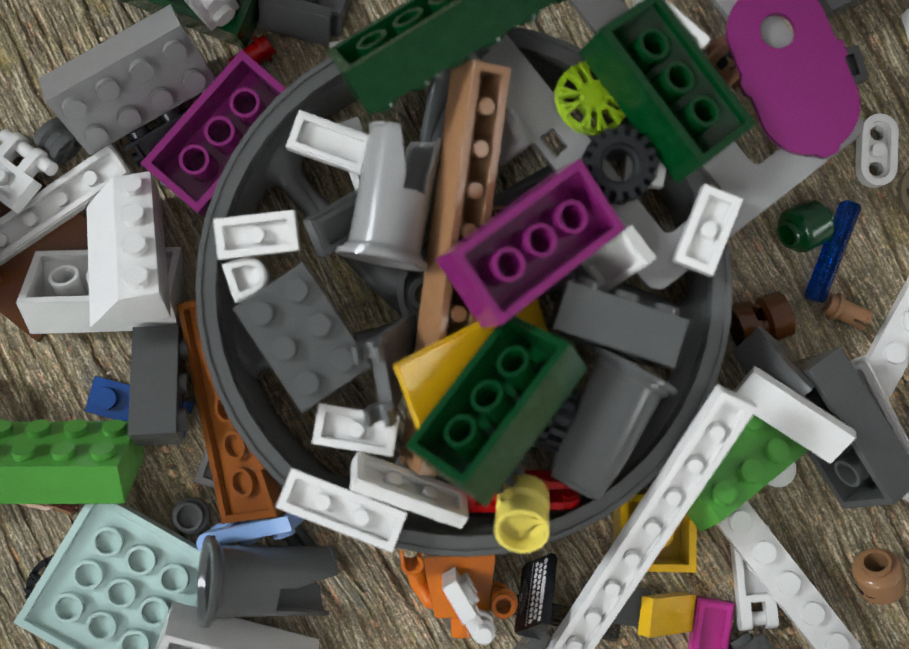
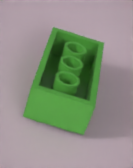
M753 414L687 511V515L701 532L720 523L809 450Z
M81 419L72 421L35 420L32 422L0 420V504H125L145 459L143 446H136L129 438L128 421L120 419L109 421H85Z

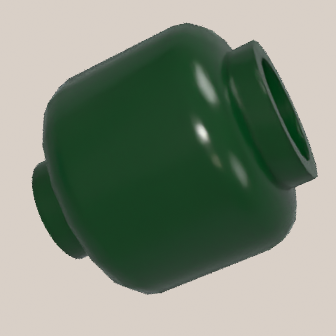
M814 199L800 202L786 209L780 215L777 226L778 238L785 247L798 253L808 252L825 244L832 238L835 230L833 213L824 204Z

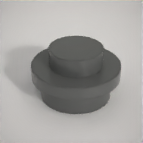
M187 497L180 500L172 511V522L175 528L181 533L188 535L202 531L210 519V511L207 504L197 497Z

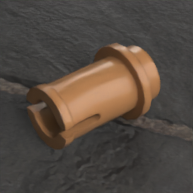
M842 293L828 294L821 305V313L825 314L827 320L833 321L837 319L855 327L859 331L867 328L865 324H862V321L870 324L873 318V311L871 309L846 300L845 295Z

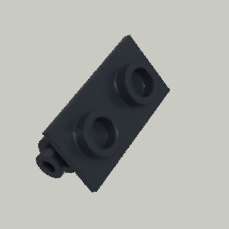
M177 106L159 116L162 122L151 129L145 124L127 134L130 141L123 148L125 151L131 147L135 149L136 152L131 154L139 167L142 166L140 163L185 114L189 107L181 111Z

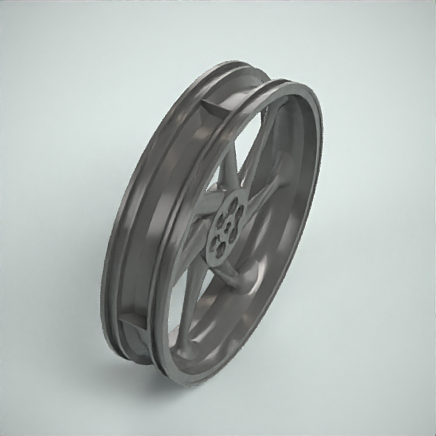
M514 27L505 32L554 94L556 84L563 73L571 66L581 61L584 62L579 54L581 48L564 40L520 27ZM481 47L475 51V54L481 60L489 50L487 47ZM330 57L300 76L278 95L250 126L232 153L215 187L205 216L198 249L195 290L198 328L204 358L214 388L231 423L252 454L282 486L285 485L291 468L350 490V477L338 476L308 452L289 431L270 403L259 380L263 372L273 369L233 310L240 303H235L222 265L236 259L218 260L213 219L256 214L267 189L272 186L279 187L306 218L330 205L303 175L302 161L304 156L286 149V144L299 110L327 120L357 101L350 93ZM445 69L434 76L433 81L429 84L419 142H434L438 138H442L451 69ZM590 72L592 78L594 80H597L598 78L596 77V75ZM567 79L564 87L576 91V86ZM572 98V99H565V100H568V101H570V102H574V98ZM602 113L604 121L608 126L613 121L607 114ZM626 116L618 125L625 126V131L628 132L632 128L636 129ZM611 152L605 156V159L608 162L612 160L624 162L625 153ZM439 156L420 251L424 262H426ZM548 165L494 196L492 206L507 207L555 171ZM701 167L679 183H676L666 170L664 187L659 192L668 207L675 229L688 220L701 186L706 184L712 187L708 176ZM728 239L713 276L708 277L690 269L684 273L686 293L685 298L679 303L671 302L626 282H621L606 292L615 294L616 290H622L640 297L638 303L654 307L655 303L666 304L679 309L678 316L689 319L675 368H672L667 383L678 391L675 396L669 394L660 400L626 464L599 501L579 492L580 503L577 508L550 510V535L546 543L572 535L603 519L642 490L659 474L712 393L725 355L732 313L733 280ZM342 257L370 288L400 315V318L408 313H415L418 326L420 304L416 301L415 295L417 290L423 286L425 271L418 272L388 268ZM581 264L573 269L576 278L582 277L593 280ZM566 282L551 286L545 293L558 294L560 287ZM395 322L353 334L359 342L375 337ZM400 453L394 464L409 469L400 463ZM387 504V505H389V506H392V507H394V508H397V509H399V510H402V509H400V508H398V507H396V506ZM402 510L407 512V516L395 548L430 555L462 557L512 552L501 546L495 537L496 512L469 514V519L460 529L411 511Z

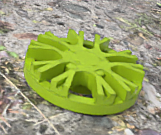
M581 61L567 69L559 78L555 87V105L560 117L571 129L580 134L595 137L597 134H602L603 130L611 127V130H614L626 115L599 79L594 80L590 72L593 73V71L586 62ZM567 79L576 86V91L564 87ZM574 98V102L564 103V99ZM574 109H577L584 115L580 123L570 115ZM602 113L607 114L613 121L608 126L604 121ZM591 117H594L595 128L591 127Z

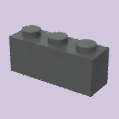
M179 325L132 328L128 436L136 446L183 444V431L189 430L188 408H184V395L190 394L189 373H184L188 352L187 344L184 342Z

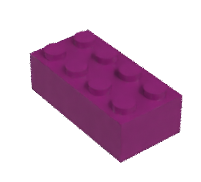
M241 50L140 164L195 212L205 218L215 187L232 153L255 120L287 88Z
M578 159L557 169L435 260L481 327L500 326L626 228L582 160Z

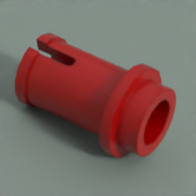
M264 34L259 38L255 35L253 37L254 42L245 47L243 51L259 65L267 59L271 62L273 60L272 56L277 52ZM235 56L230 57L228 59L229 62H231Z

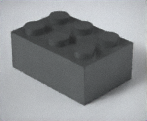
M303 262L233 308L301 413L311 410L373 368L371 359L354 364L351 346L359 343V341L311 269Z
M577 277L576 281H568L560 287L547 326L548 333L592 348L598 346L619 357L656 369L675 368L689 323V319L678 316L679 309L662 303H655L654 307L638 303L639 296L622 290H616L615 294H609L599 290L601 284L582 277Z

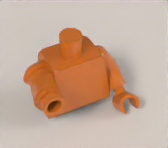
M403 550L400 551L401 569L407 574L410 587L424 607L433 609L435 618H451V636L453 638L472 637L442 590V574L455 566L460 575L467 572L478 591L479 601L476 604L479 609L490 610L499 619L510 618L516 612L518 606L517 596L505 584L493 581L495 555L462 557L425 553L423 555L417 552L415 557L408 558L404 556Z

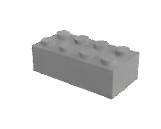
M170 4L38 79L46 104L87 153L92 155L205 91L216 78L205 57Z

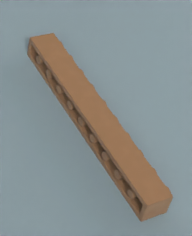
M470 60L457 68L451 69L426 256L428 269L424 272L414 353L477 322L435 259L491 218L511 72L509 67ZM407 405L400 463L419 475H439L405 446L417 431Z

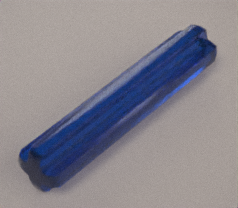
M850 200L842 201L839 204L834 217L835 230L833 236L822 247L804 294L806 299L815 303H824L826 301L861 211L860 204Z

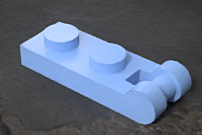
M286 512V514L273 518L224 524L220 521L212 526L210 530L201 534L197 538L196 545L201 552L202 543L206 535H215L216 540L221 545L239 542L240 546H248L262 540V537L270 535L273 536L274 540H278L294 534L295 528L305 519Z

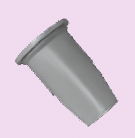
M387 121L369 123L370 131L349 240L344 245L337 246L336 254L352 260L388 268L418 272L427 271L428 263L423 261L420 251L442 138H438L434 142L411 141L404 154L401 123Z

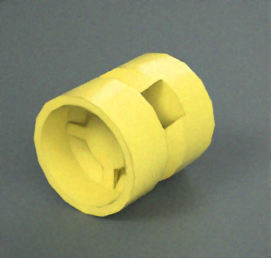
M516 474L512 477L516 484L510 487L507 483H504V492L497 493L495 537L500 545L509 551L531 553L540 549L547 542L550 535L549 489L536 476L523 474L520 477Z

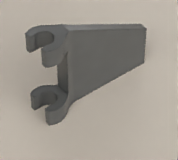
M415 313L406 314L375 337L351 346L354 364H359L363 360L371 358L379 403L370 405L363 410L366 427H372L380 421H384L385 427H392L397 423L396 411L403 392L392 364L414 353L417 333Z

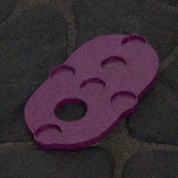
M737 0L727 19L726 43L740 76L739 89L742 96L750 99L763 131L776 146L795 155L816 156L824 159L838 153L841 144L851 135L857 124L860 114V96L845 60L847 50L843 41L835 37L822 6L818 0ZM770 16H780L788 20L793 29L791 43L783 48H774L767 45L760 34L761 23L764 19Z

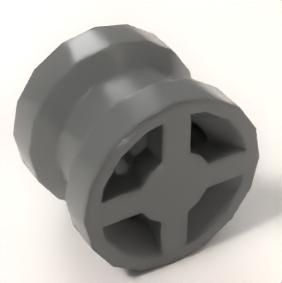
M58 117L44 123L38 129L33 139L34 144L43 150H47L50 158L57 164L68 162L82 147Z

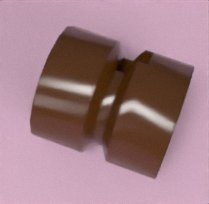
M780 291L757 297L755 304L750 301H744L732 305L729 332L736 346L746 339L759 325L777 341L795 334L796 326L792 309Z

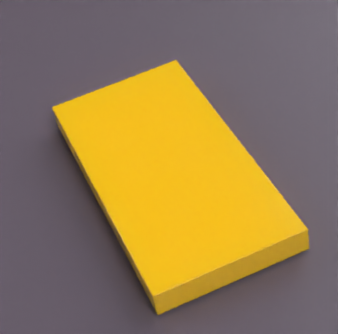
M537 298L515 314V316L548 332ZM477 321L392 364L416 430L496 326L482 328Z

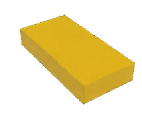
M685 591L642 596L638 634L652 638L692 632L696 594Z

